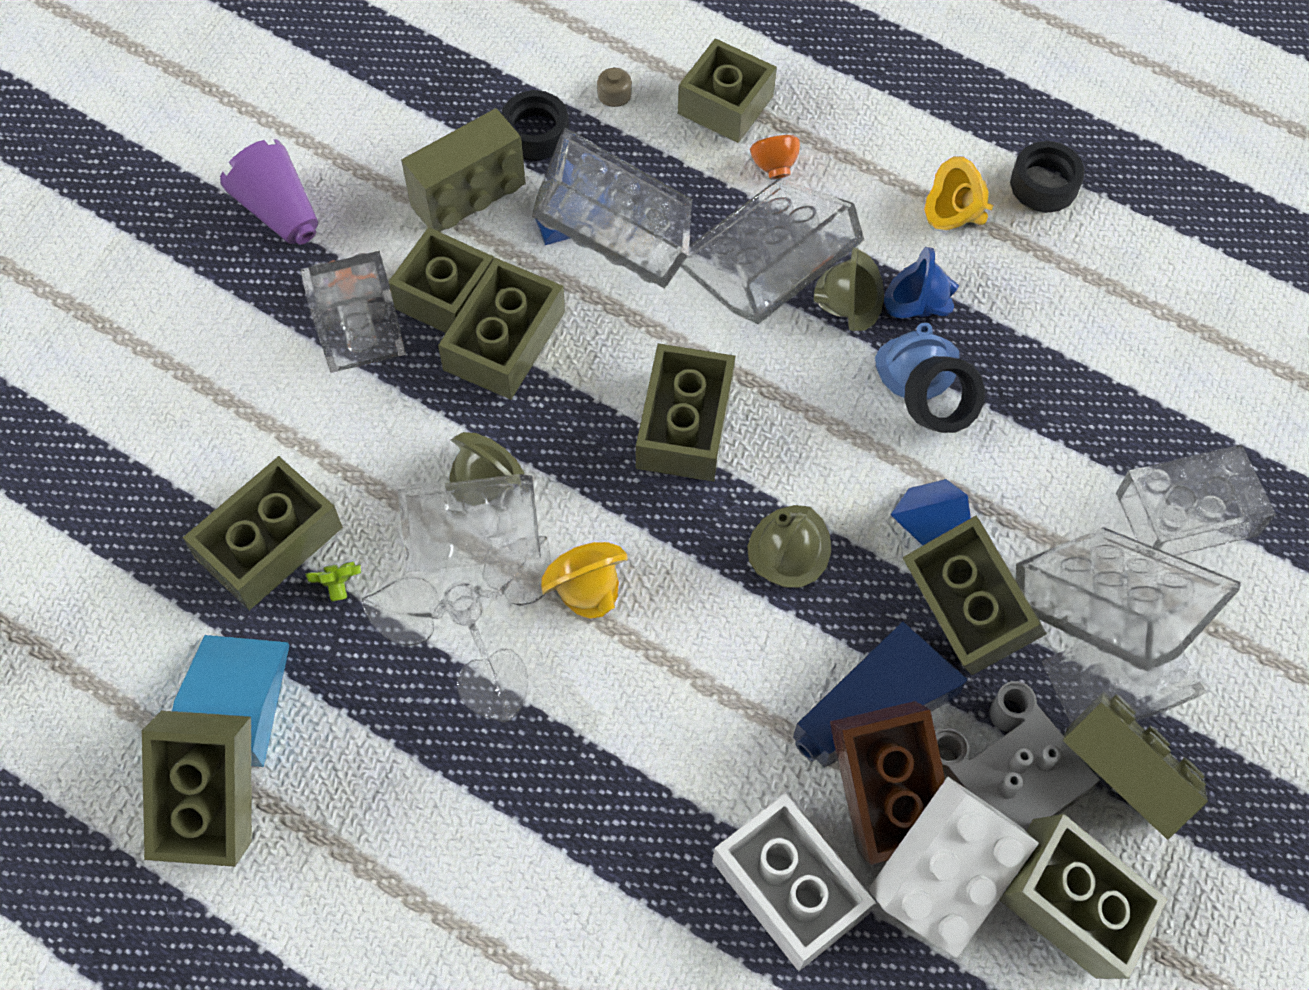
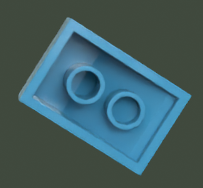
M204 635L174 700L172 711L251 716V766L264 767L288 656L289 643Z

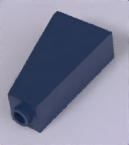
M902 622L797 723L793 738L796 740L795 745L808 760L812 762L817 760L823 767H826L838 761L830 721L913 701L931 709L932 712L955 700L960 695L968 679L909 626Z

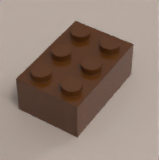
M916 701L830 721L857 852L870 865L890 859L945 781L931 709Z

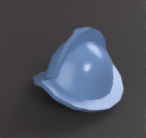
M921 323L917 326V331H911L891 339L880 347L875 356L876 369L883 384L894 394L904 398L905 384L911 371L920 362L933 356L959 358V350L952 342L934 335L932 326L929 323ZM950 371L938 373L929 385L927 400L942 394L954 382L956 374Z

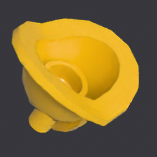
M953 156L942 163L937 170L933 187L926 198L924 211L928 223L935 229L950 230L970 222L978 225L985 224L988 219L985 209L992 210L994 205L988 203V188L975 165L963 156Z
M592 542L577 546L560 555L547 567L541 578L542 594L557 590L564 604L577 615L589 619L603 617L615 608L619 586L615 566L628 560L627 553L620 546L609 542Z

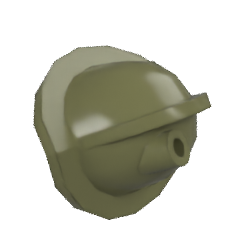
M853 247L851 259L836 264L825 271L818 279L814 290V302L818 303L824 311L832 315L847 317L849 330L851 331L867 330L875 324L881 314L884 289L879 269L868 254Z
M463 432L450 440L461 449L452 463L449 477L451 492L459 502L474 507L497 499L508 488L519 496L525 492L527 486L525 473L517 460L504 447L492 439L477 433Z
M793 505L777 509L763 518L752 531L747 546L748 558L755 572L767 581L784 588L803 587L816 581L827 568L831 555L830 533L824 520L809 506Z

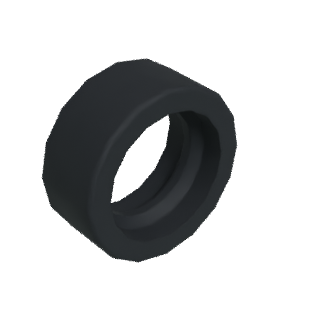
M530 90L513 96L503 106L501 114L513 128L521 119L533 115L545 116L556 123L555 127L545 134L526 135L517 131L521 136L523 159L537 161L550 158L556 152L559 153L567 144L569 137V115L565 104L557 96L546 91Z
M1052 141L1035 142L1025 147L1017 156L1010 185L1013 194L1021 204L1036 211L1045 213L1056 212L1070 206L1075 200L1084 179L1085 169L1081 158L1075 151L1062 143ZM1035 166L1051 167L1061 172L1067 179L1068 184L1056 188L1041 186L1030 178L1026 170Z
M933 356L926 359L911 371L905 384L904 401L909 415L917 424L933 431L956 433L969 427L978 418L984 405L985 387L980 373L972 364L959 358ZM942 371L955 373L959 377L962 386L959 405L948 417L933 415L927 404L929 385L936 375Z

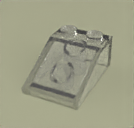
M1160 605L1042 661L1071 723L1102 692H1105L1110 698L1115 694L1122 697L1136 711L1134 715L1136 717L1135 721L1169 711L1207 693Z

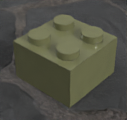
M715 38L678 86L677 114L739 143L773 98L777 67Z
M428 227L388 281L394 309L446 333L494 260V256Z

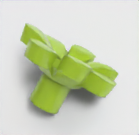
M352 561L342 564L339 568L337 565H329L323 568L324 572H309L305 575L308 582H318L328 586L331 601H338L347 598L344 582L349 577L361 573V564L355 565V562Z

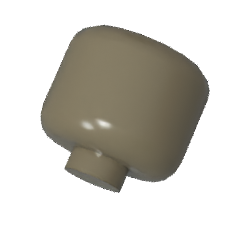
M616 67L602 71L597 80L598 99L603 104L611 107L626 104L632 95L630 75L625 70Z

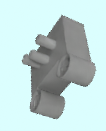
M1011 681L1004 684L989 708V716L993 725L1009 733L971 760L967 758L969 743L961 732L952 728H943L935 732L938 747L950 749L955 756L953 761H946L941 758L945 780L947 777H950L1017 823L1025 831H1027L1033 819L1061 814L1087 795L1100 781L1085 761L1063 741L1064 736L1037 705L1036 695L1032 688L1019 681ZM1004 701L1015 702L1019 705L1021 713L1010 712L1005 707Z

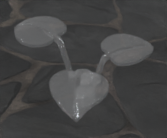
M533 536L514 541L501 547L487 559L482 572L483 580L487 586L496 591L484 590L481 586L474 587L468 582L460 581L451 584L445 590L443 600L439 601L438 592L429 581L420 577H405L393 581L379 591L362 598L363 608L372 625L384 637L403 646L418 645L431 638L434 631L433 619L442 618L446 611L453 622L458 625L468 626L482 659L472 660L461 669L457 680L459 696L463 703L476 714L502 723L511 721L520 711L526 699L529 684L528 672L524 661L511 649L502 648L489 656L475 623L483 611L480 597L499 599L504 594L510 603L519 606L532 604L540 600L544 596L541 589V578L547 567L551 564L548 538L546 536Z

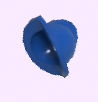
M925 246L918 260L904 268L892 280L886 289L884 304L887 313L895 318L926 317L933 314L948 316L954 309L951 296L957 291L959 284L947 276L946 272L935 262L934 248Z

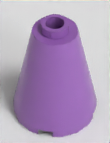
M273 139L275 144L268 145L265 140L257 141L244 148L229 161L232 169L227 176L222 171L220 184L229 195L287 243L305 244L316 235L315 229L318 226V220L285 146L277 139Z

